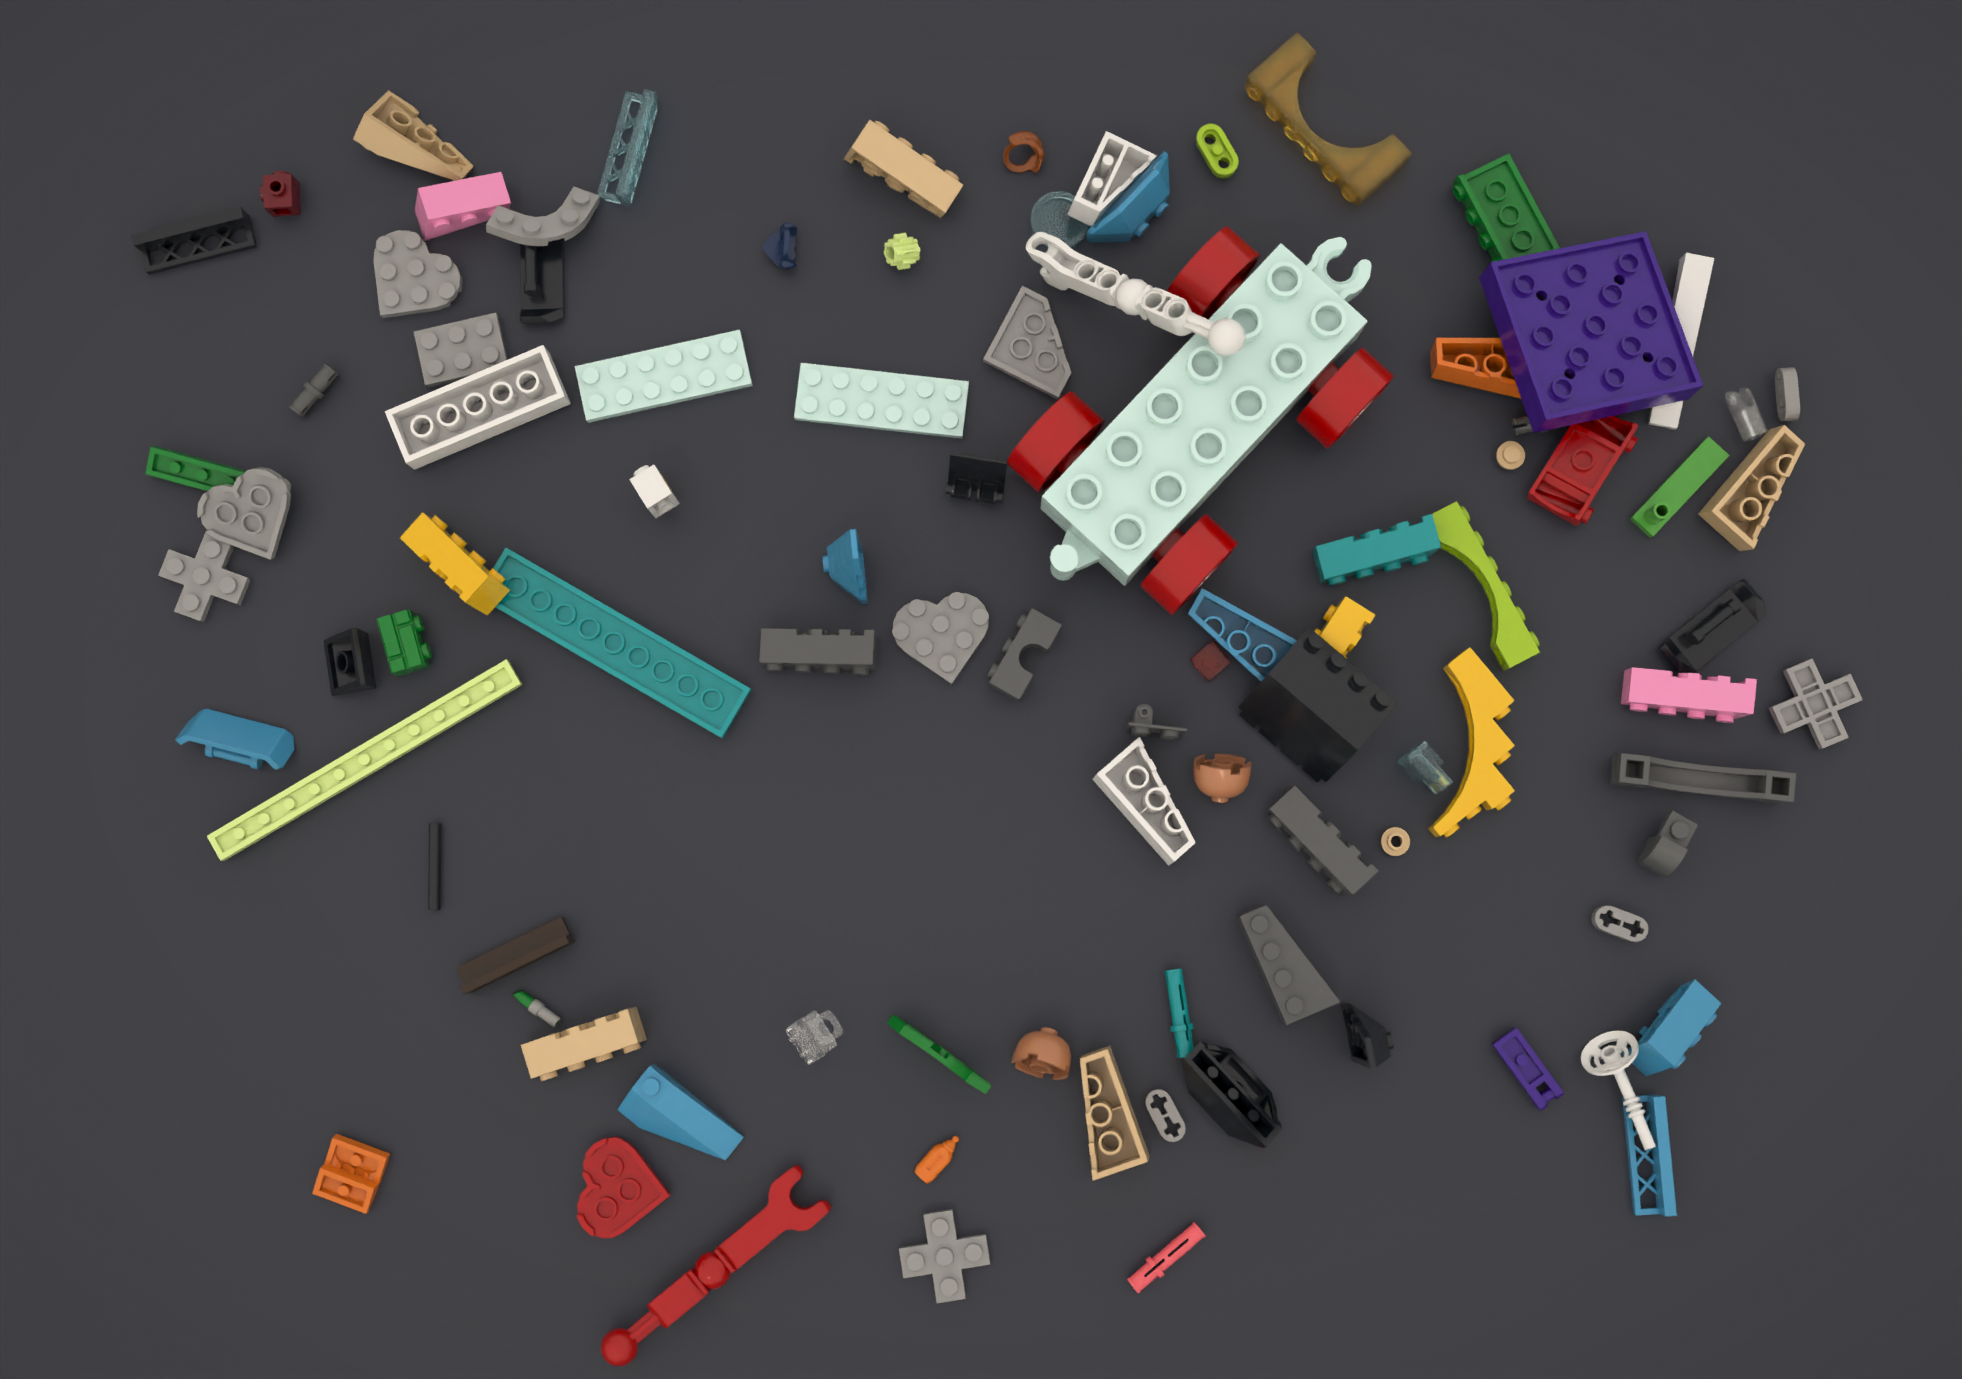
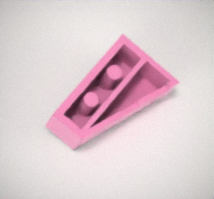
M497 172L418 188L415 213L423 239L427 241L488 221L498 205L510 209L511 201L502 173Z

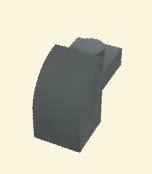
M1669 811L1657 835L1648 838L1636 863L1660 876L1670 875L1685 857L1688 851L1686 847L1698 824L1674 811Z

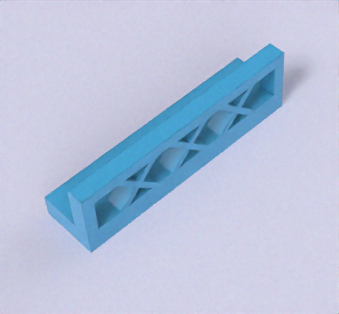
M1659 1094L1636 1095V1097H1640L1638 1102H1646L1647 1114L1644 1118L1646 1122L1648 1121V1128L1656 1147L1642 1151L1635 1145L1634 1137L1638 1132L1636 1127L1633 1129L1632 1118H1628L1630 1112H1626L1625 1108L1627 1106L1623 1105L1633 1215L1660 1214L1665 1217L1677 1216L1665 1096ZM1635 1151H1637V1152L1640 1154V1155L1637 1157V1159H1636V1152H1635ZM1650 1151H1651V1158H1650L1649 1156H1647V1154H1648ZM1644 1158L1652 1164L1653 1170L1646 1181L1637 1172V1166ZM1638 1180L1642 1183V1186L1640 1188ZM1653 1180H1654V1188L1650 1185ZM1647 1188L1655 1194L1656 1207L1641 1208L1640 1196Z

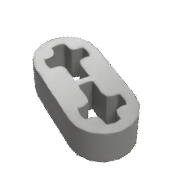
M1794 367L1778 368L1775 373V392L1779 420H1798L1800 416V397L1796 369Z
M1600 906L1592 913V924L1596 929L1630 942L1642 941L1648 934V924L1640 916L1613 906ZM1609 911V917L1617 920V923H1606L1603 926L1600 914H1606ZM1636 921V927L1640 929V932L1630 936L1631 931L1622 927L1623 923L1634 924Z
M1158 1088L1149 1091L1145 1097V1106L1159 1133L1169 1142L1179 1141L1184 1136L1186 1127L1170 1095L1163 1089ZM1155 1094L1160 1098L1164 1096L1166 1098V1101L1163 1102L1166 1112L1161 1114L1157 1107L1152 1108L1150 1105L1154 1101L1152 1096ZM1169 1116L1174 1124L1179 1123L1180 1125L1176 1129L1178 1134L1175 1136L1171 1133L1165 1134L1164 1132L1167 1128L1164 1118Z

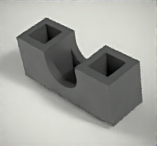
M1033 608L1029 614L1023 612L1016 625L1020 629L1014 639L1012 637L1008 638L1001 651L1005 653L1001 663L995 661L987 675L991 678L989 682L991 687L1018 702L1033 679V674L1026 671L1020 665V654L1029 647H1036L1048 653L1062 628L1060 623Z

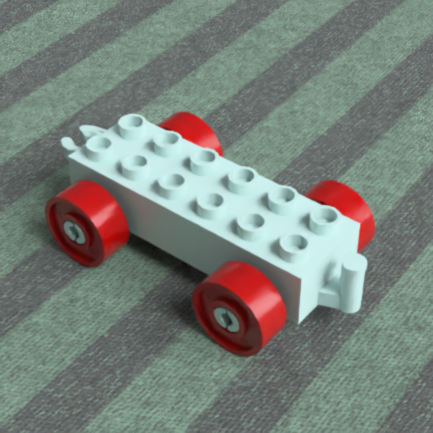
M1229 226L1216 233L1193 256L1171 283L1167 292L1186 300L1192 313L1213 322L1224 318L1236 320L1245 331L1243 347L1236 354L1230 356L1218 355L1210 348L1207 338L1195 333L1095 440L1094 438L1103 427L1105 420L1071 391L1060 398L1044 413L1021 439L1007 460V465L1038 493L1050 487L1042 495L1041 510L1066 532L1062 545L1058 544L1055 546L1050 556V570L1056 579L1069 580L1075 572L1099 562L1118 581L1126 586L1153 557L1159 563L1144 579L1140 587L1169 614L1174 615L1197 592L1239 543L1208 514H1205L1183 534L1179 528L1307 392H1310L1314 398L1299 414L1296 422L1328 450L1367 410L1395 377L1363 347L1341 368L1335 364L1339 357L1358 338L1368 322L1347 302L1361 293L1369 280L1372 266L1369 260L1363 259L1358 262L1353 269L1352 276L1346 281L1338 282L1329 277L1326 268L1330 260L1342 255L1347 245L1344 238L1329 239L1318 246L1307 266L1280 243L1247 278L1259 261L1260 254Z

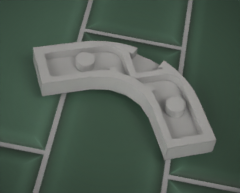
M573 186L563 205L556 212L540 217L524 215L498 205L486 224V232L518 244L529 246H548V242L562 238L566 241L584 229L599 205L600 196Z

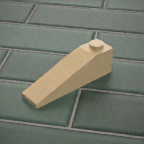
M389 90L363 115L353 139L365 149L379 156L454 181L464 179L473 168V165L451 143L443 142L435 135L437 130L431 124L426 126L418 118L419 112L412 105Z

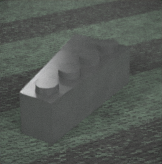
M761 628L759 663L762 666H766L767 671L781 672L783 667H795V672L812 673V668H821L823 673L840 674L841 669L852 670L853 675H869V671H876L877 635L875 630H864V635H859L858 632L839 629L835 635L823 629L807 630V633H801L800 629Z
M1296 786L1291 787L1266 810L1270 814L1267 818L1278 830L1283 828L1290 836L1287 839L1288 842L1298 852L1302 849L1308 855V864L1317 873L1322 871L1329 878L1326 883L1337 895L1340 893L1344 896L1355 894L1379 872L1372 863L1366 867L1360 861L1362 860L1361 852L1354 845L1347 841L1343 843L1340 840L1343 837L1340 831L1328 820L1324 822L1321 819L1323 816L1321 811Z
M1262 905L1236 916L1282 1024H1291L1340 1003L1339 999L1267 905Z

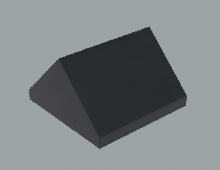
M351 628L323 640L332 696L376 689L367 632L358 628Z

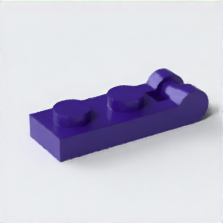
M1516 1027L1491 1044L1539 1111L1548 1106L1547 1103L1553 1098L1558 1099L1564 1095L1560 1086ZM1544 1082L1547 1089L1539 1093L1536 1087Z

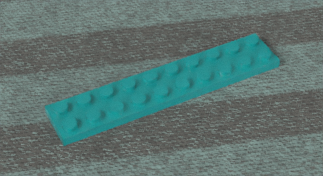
M504 549L494 569L506 579L503 584L510 591L497 604V609L720 738H724L749 696L751 688L510 549Z

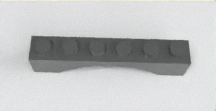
M1626 753L1612 756L1610 784L1777 804L1794 802L1796 773L1700 765Z

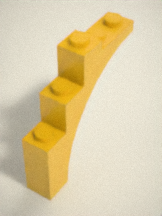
M1470 647L1443 667V670L1455 686L1464 707L1468 725L1469 752L1465 773L1455 797L1445 812L1428 828L1434 837L1442 835L1446 838L1459 829L1457 823L1461 819L1466 817L1469 820L1482 810L1479 806L1480 804L1486 810L1502 809L1511 801L1509 795L1515 791L1493 765L1495 762L1498 766L1511 756L1508 751L1515 746L1493 718L1498 721L1511 711L1508 706L1515 700Z

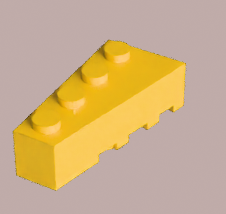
M422 512L400 539L423 561L429 562V567L446 580L445 583L452 590H455L465 603L488 616L510 591L503 584L506 579L494 568L489 571L484 566L486 560L476 551L468 552L464 548L467 543L455 532L450 535L445 530L448 525L438 516L434 515L431 518Z
M1345 597L1337 606L1330 605L1322 618L1326 620L1325 625L1321 630L1316 628L1314 632L1347 658V653L1351 652L1362 637V629L1368 623H1371L1375 614L1350 598Z

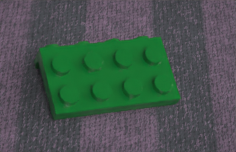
M1509 153L1468 174L1456 176L1452 183L1453 194L1459 202L1462 201L1466 209V218L1469 224L1477 229L1479 243L1485 251L1488 250L1492 258L1491 262L1560 248Z

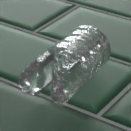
M1741 388L1738 393L1737 391L1726 393V402L1743 442L1755 439L1768 432L1749 388Z

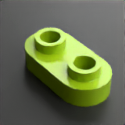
M1206 124L1202 126L1196 137V145L1215 176L1219 178L1231 177L1238 167L1239 160L1236 152L1218 125ZM1212 138L1215 143L1209 145L1205 142V139ZM1225 161L1228 167L1221 168L1218 163Z

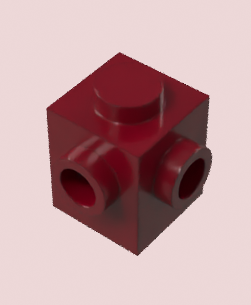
M274 171L272 175H263V185H260L259 192L261 201L264 202V209L273 217L300 215V186L297 179L286 171Z

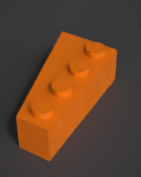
M1500 338L1435 339L1430 350L1431 378L1521 399Z

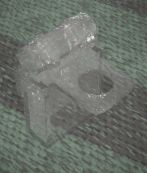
M814 1010L804 1018L802 1017L788 1026L785 1032L789 1036V1041L793 1042L800 1053L799 1056L804 1059L807 1065H811L826 1055V1052L838 1045L835 1039L842 1035L843 1028L831 1011L826 1010L818 1015ZM822 1020H828L832 1023V1034L829 1032V1030L827 1029Z

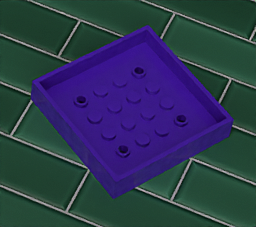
M1646 231L1494 261L1488 265L1479 277L1533 433L1688 400L1704 386ZM1536 295L1542 297L1543 301L1539 300ZM1643 357H1646V358L1648 359L1649 363H1648V362H1645V361L1643 360ZM1564 373H1567L1571 379L1566 378Z

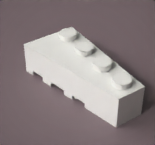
M1140 737L1092 779L1168 866L1196 843L1179 810L1176 809L1170 798L1167 787L1162 783Z

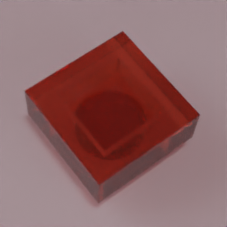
M1213 641L1190 659L1191 663L1208 682L1231 663Z

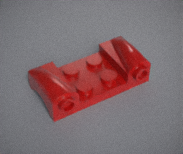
M1615 416L1570 425L1530 489L1527 499L1577 527L1581 522L1586 524L1594 512V509L1590 507L1593 499L1616 462L1625 451L1630 453L1639 438L1634 435L1639 425Z

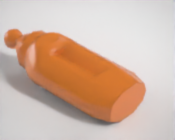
M955 1135L952 1140L935 1145L917 1164L914 1170L917 1176L927 1184L932 1182L951 1162L953 1152L955 1151V1143L959 1141V1137Z

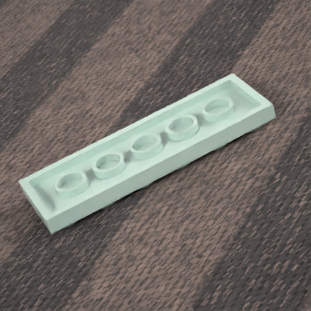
M740 330L575 366L585 418L588 423L753 386Z
M801 363L794 419L798 421L963 439L969 381Z

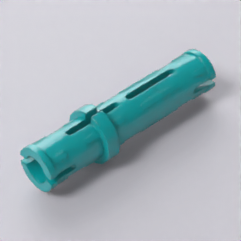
M1183 968L1164 971L1173 1026H1170L1171 1032H1174L1177 1058L1186 1057L1194 1048L1191 1029H1194L1193 1023H1190Z

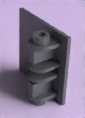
M1141 704L1136 708L1133 713L1132 722H1129L1125 730L1132 731V736L1148 737L1150 733L1160 734V739L1177 740L1179 736H1183L1187 732V728L1152 725L1153 710L1147 704Z

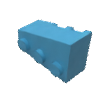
M1695 979L1680 985L1657 1011L1659 1015L1649 1028L1643 1026L1638 1032L1642 1037L1638 1041L1639 1051L1632 1064L1646 1077L1669 1068L1676 1069L1686 1058L1684 1055L1686 1050L1693 1047L1701 1039L1702 1035L1699 1033L1703 1027L1709 1026L1716 1019L1717 1014L1715 1011L1721 1003ZM1626 1046L1629 1051V1055H1631L1632 1047Z

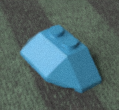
M1165 151L1089 228L1086 239L1090 243L1130 242L1135 236L1139 238L1147 231L1150 226L1148 222L1154 216L1159 218L1169 206L1167 202L1170 186L1168 154Z

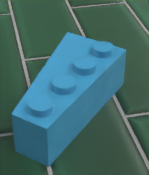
M1203 588L1198 593L1187 613L1260 682L1297 641Z

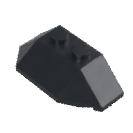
M1199 1042L1182 1060L1188 1093L1226 1134L1263 1149L1267 1147L1282 1129L1281 1122L1278 1121L1272 1092L1233 1050Z

